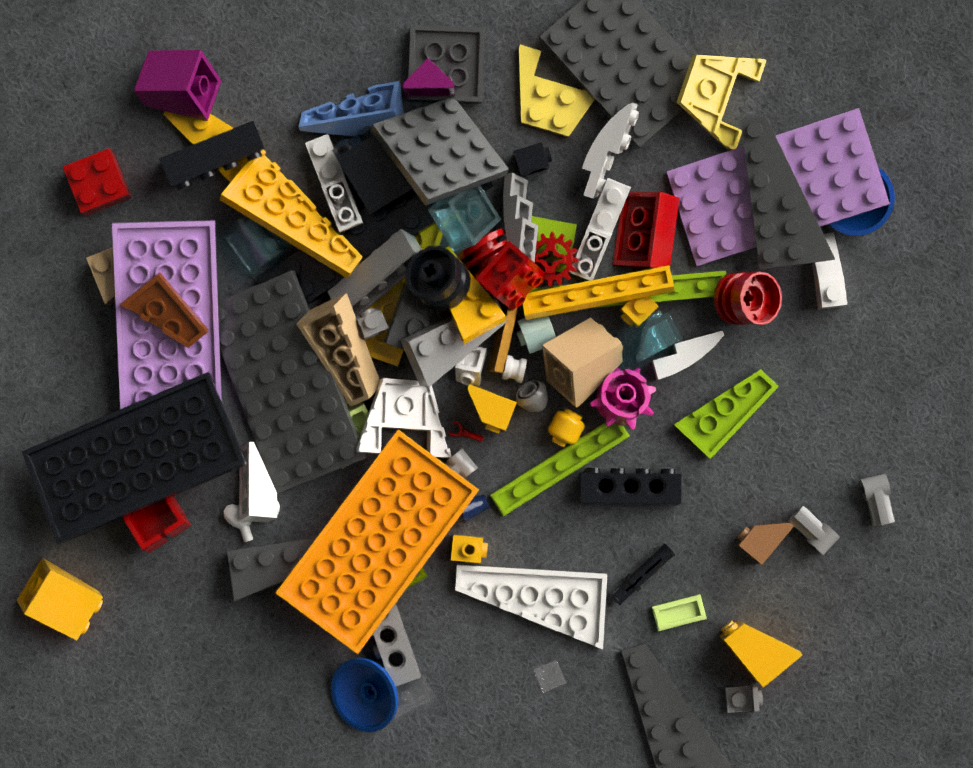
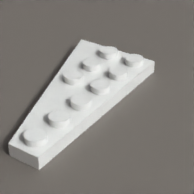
M457 565L456 591L603 649L607 574Z

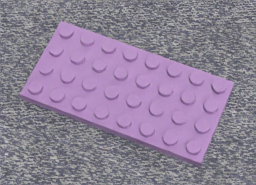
M859 108L776 135L820 227L890 204ZM744 146L666 171L674 196L680 197L678 209L696 266L757 247Z
M215 220L112 223L120 409L206 372L211 374L222 401ZM160 272L209 331L187 348L162 332L149 321L146 322L138 314L130 309L127 310L120 304Z

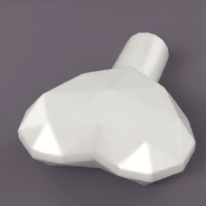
M239 504L227 505L223 511L224 518L233 527L240 529L244 542L253 540L249 527L252 522L239 521Z

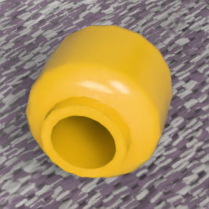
M567 408L564 411H557L548 427V432L553 436L551 441L562 447H565L566 444H576L585 428V424L581 421L583 417Z

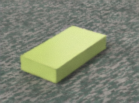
M700 594L652 606L658 631L707 619Z

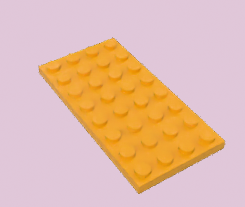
M397 430L277 590L276 594L358 654L479 489L400 430Z

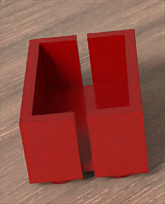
M174 496L123 518L141 549L148 553L168 542L169 540L166 536L174 538L192 526Z

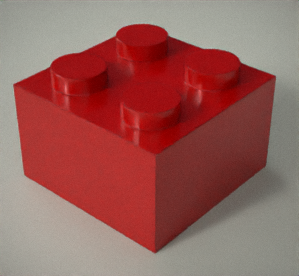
M110 148L63 166L79 210L85 216L132 198L115 153Z

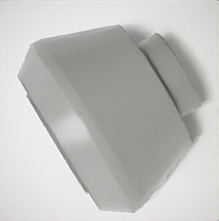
M532 380L523 384L516 393L517 405L529 412L542 411L548 402V394L544 382Z

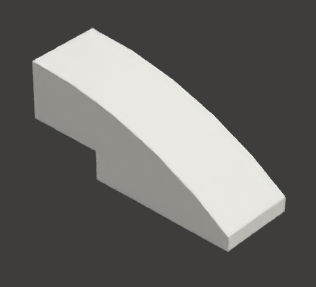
M723 331L673 344L674 355L651 361L656 381L671 376L701 359L724 336Z

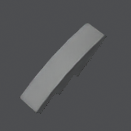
M507 173L504 177L503 193L504 225L507 243L508 241L512 242L535 262L538 225L531 222L533 203L526 200L528 180L514 173Z

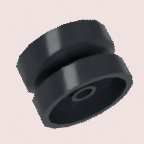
M429 246L420 250L411 258L405 275L407 287L427 307L436 311H447L456 307L465 299L470 289L471 278L468 269L448 249L441 246Z

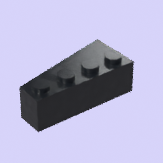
M251 121L161 157L159 160L172 188L177 187L180 190L192 185L191 181L199 177L201 180H205L215 176L214 171L223 167L225 171L239 166L238 161L247 158L249 162L261 157V152L265 150V147L254 121Z

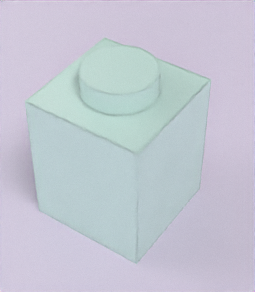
M548 316L530 320L524 318L518 321L521 330L516 332L521 346H527L530 354L542 350L543 344L556 338Z

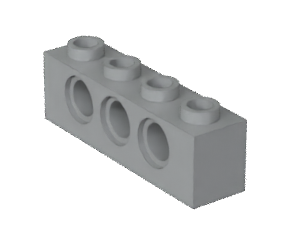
M395 603L372 635L376 641L373 649L377 660L382 659L384 669L391 676L395 686H399L421 678V674ZM385 628L393 630L395 638L390 642H386L381 638V631ZM391 653H400L403 657V662L400 665L391 664L389 661Z

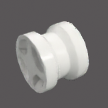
M507 355L502 379L507 380L511 378L518 383H522L527 359L521 358L517 360L513 356Z

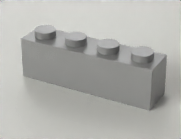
M402 229L391 235L390 239L375 249L369 257L356 267L348 279L344 277L328 291L331 300L347 293L356 317L366 311L405 278L406 268L411 258L422 250L415 237Z

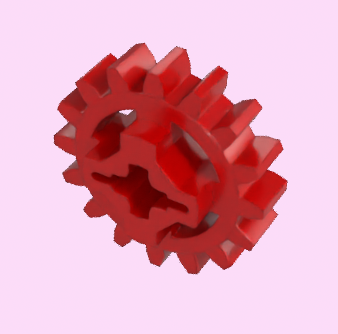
M554 232L550 233L549 238L542 233L541 241L536 243L534 263L543 265L546 273L540 283L541 285L548 281V286L553 287L554 281H557L561 286L563 285L562 279L564 277L569 281L571 280L570 271L577 272V269L573 267V263H578L579 259L573 257V255L578 250L576 248L570 249L573 242L571 240L564 242L565 236L563 234L557 239ZM557 244L565 248L567 255L558 252ZM546 245V249L541 254H537L539 249ZM553 253L560 260L554 261L551 266L550 263L543 259L550 258ZM562 265H567L563 272L557 275V270Z

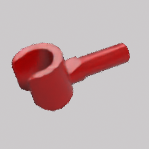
M452 422V424L460 427L459 433L453 434L448 431L453 437L464 436L482 442L484 436L464 429V426L459 422Z

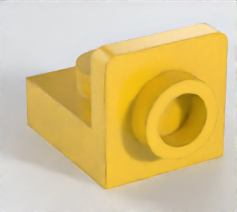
M650 297L629 300L619 310L622 313L620 317L629 327L634 325L638 328L659 306Z

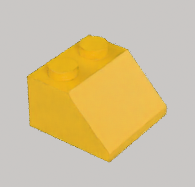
M469 384L468 392L482 423L487 424L485 429L497 434L500 433V430L506 431L517 402Z

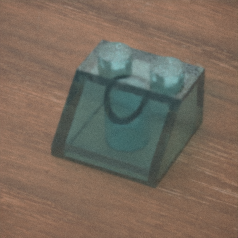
M481 185L439 200L428 209L454 252L474 246L501 220Z
M659 311L646 319L647 324L642 327L633 357L635 365L683 339L669 312L663 315Z

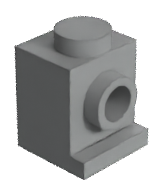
M377 308L366 310L356 317L364 340H368L388 330L381 310Z

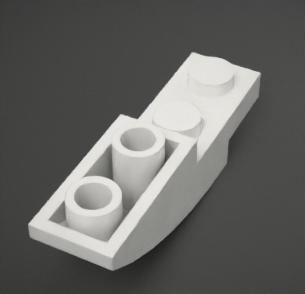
M628 104L615 114L594 140L582 166V169L591 171L584 196L595 198L598 197V194L602 193L606 180H604L606 170L609 171L614 161V156H611L612 152L619 154L623 152V149L627 150L631 141V135H628L631 125L635 126L639 116V112L636 111L637 104Z
M326 134L306 142L305 145L339 232L362 224L361 215L343 168L332 151L334 147L329 135Z
M607 178L575 257L579 259V262L573 263V267L577 269V272L570 271L569 273L589 281L594 279L631 187Z

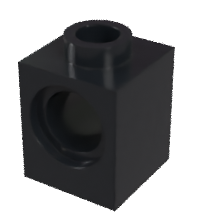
M542 142L513 151L520 177L549 169V162H552L549 148H544Z

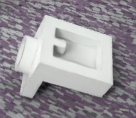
M475 348L456 364L455 374L457 382H461L464 385L480 386L481 372L487 356V348Z

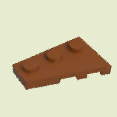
M160 272L120 304L127 310L130 309L138 314L146 322L149 321L162 332L187 348L209 331Z

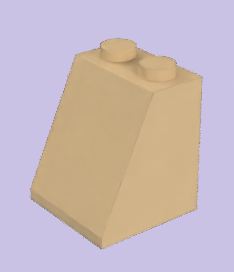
M592 318L585 320L542 345L546 381L576 408L623 362V346L620 340L610 335L603 325L598 324Z

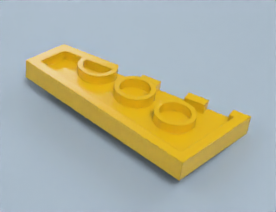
M164 112L168 120L193 145L233 129V127L211 114L208 121H202ZM245 158L238 161L239 166L225 171L223 167L218 171L231 183L248 162V159Z
M449 246L446 247L462 263ZM470 271V289L465 299L456 307L449 309L455 327L458 328L463 345L506 321V315Z

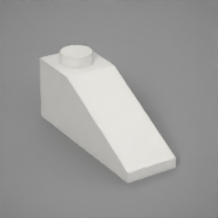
M834 233L823 235L836 260L812 263L818 310L847 305L844 276Z
M248 442L240 447L247 465L239 468V521L268 523L277 518L280 510L277 492L255 443Z

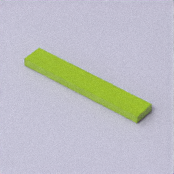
M605 422L581 437L576 444L568 445L490 496L501 514L505 516L627 439L630 435L624 426L614 423L607 426Z

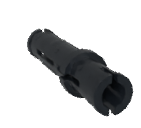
M664 543L631 575H626V580L610 593V596L621 605L631 594L641 590L640 586L674 557V552Z

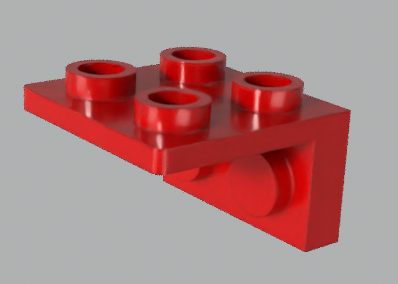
M508 241L476 280L513 311L524 303L527 294L533 288L540 285L545 272L512 242Z

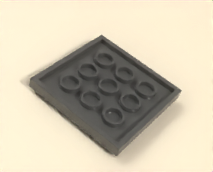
M447 98L375 123L370 130L425 206L506 176L509 170L458 101L452 98Z

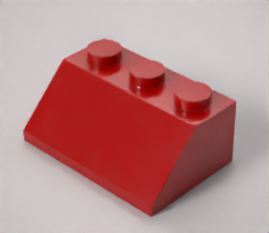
M629 191L619 215L613 265L647 270L671 264L680 197L663 192Z

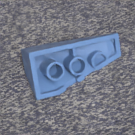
M396 81L367 88L369 94L355 98L353 93L349 94L344 101L336 106L334 103L328 102L303 111L299 122V130L356 136L358 131L366 126H372L375 123L404 114L400 82Z

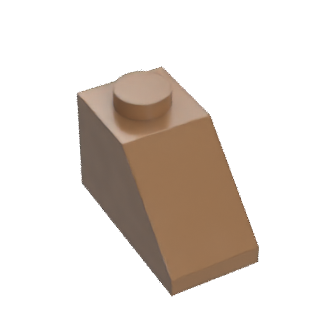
M789 522L752 525L750 528L745 527L738 534L737 539H739V542L736 545L762 565L794 526Z

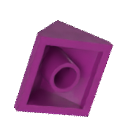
M429 58L403 83L405 97L455 96L454 82Z

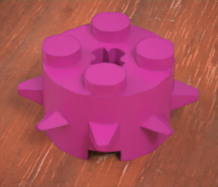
M617 367L598 387L596 399L590 405L596 408L601 416L606 419L607 426L614 423L622 426L627 425L631 430H634L636 419L641 414L651 416L654 414L648 405L651 394L656 391V388L647 386L646 379L640 375V368H636L634 371L630 369L621 371ZM621 394L626 397L624 400L620 397Z

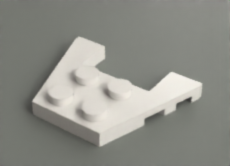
M380 379L356 448V453H381L382 428L427 431V451L436 458H451L450 448H447L445 441L444 427H441L439 420V409L432 385L428 388L420 386L416 380Z

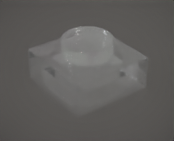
M556 659L533 669L543 693L566 683Z

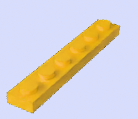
M670 265L529 292L523 303L525 319L530 320L675 292Z

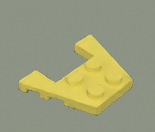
M520 45L521 124L569 138L594 100L585 90L534 76L541 51Z
M692 55L676 103L727 150L736 149L742 130L721 121L736 76L738 74L755 82L760 81L767 60Z

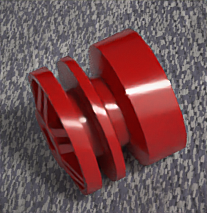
M503 228L478 237L469 243L465 250L458 255L461 261L473 257L465 266L467 269L479 267L480 270L473 275L475 278L480 275L507 244V240L498 242V240L506 235Z
M730 273L725 275L715 288L714 305L716 312L728 324L764 325L770 323L778 315L781 308L782 294L780 286L769 273Z

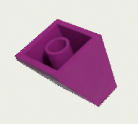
M201 50L148 51L138 81L135 84L134 92L146 107L208 121L222 80Z

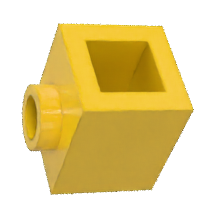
M453 535L451 560L481 563V558L487 557L488 543H483V537Z

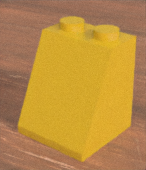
M42 557L16 601L25 615L78 640L80 635L86 633L93 613H97L101 608L103 596L95 588Z
M739 620L737 622L730 621L721 628L723 633L719 637L754 680L763 688L802 656L801 652Z

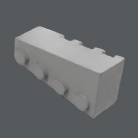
M493 299L494 302H495V303L498 305V307L501 309L498 300H497V299ZM451 315L400 341L419 385L429 388L507 321L463 345L458 328L455 327Z

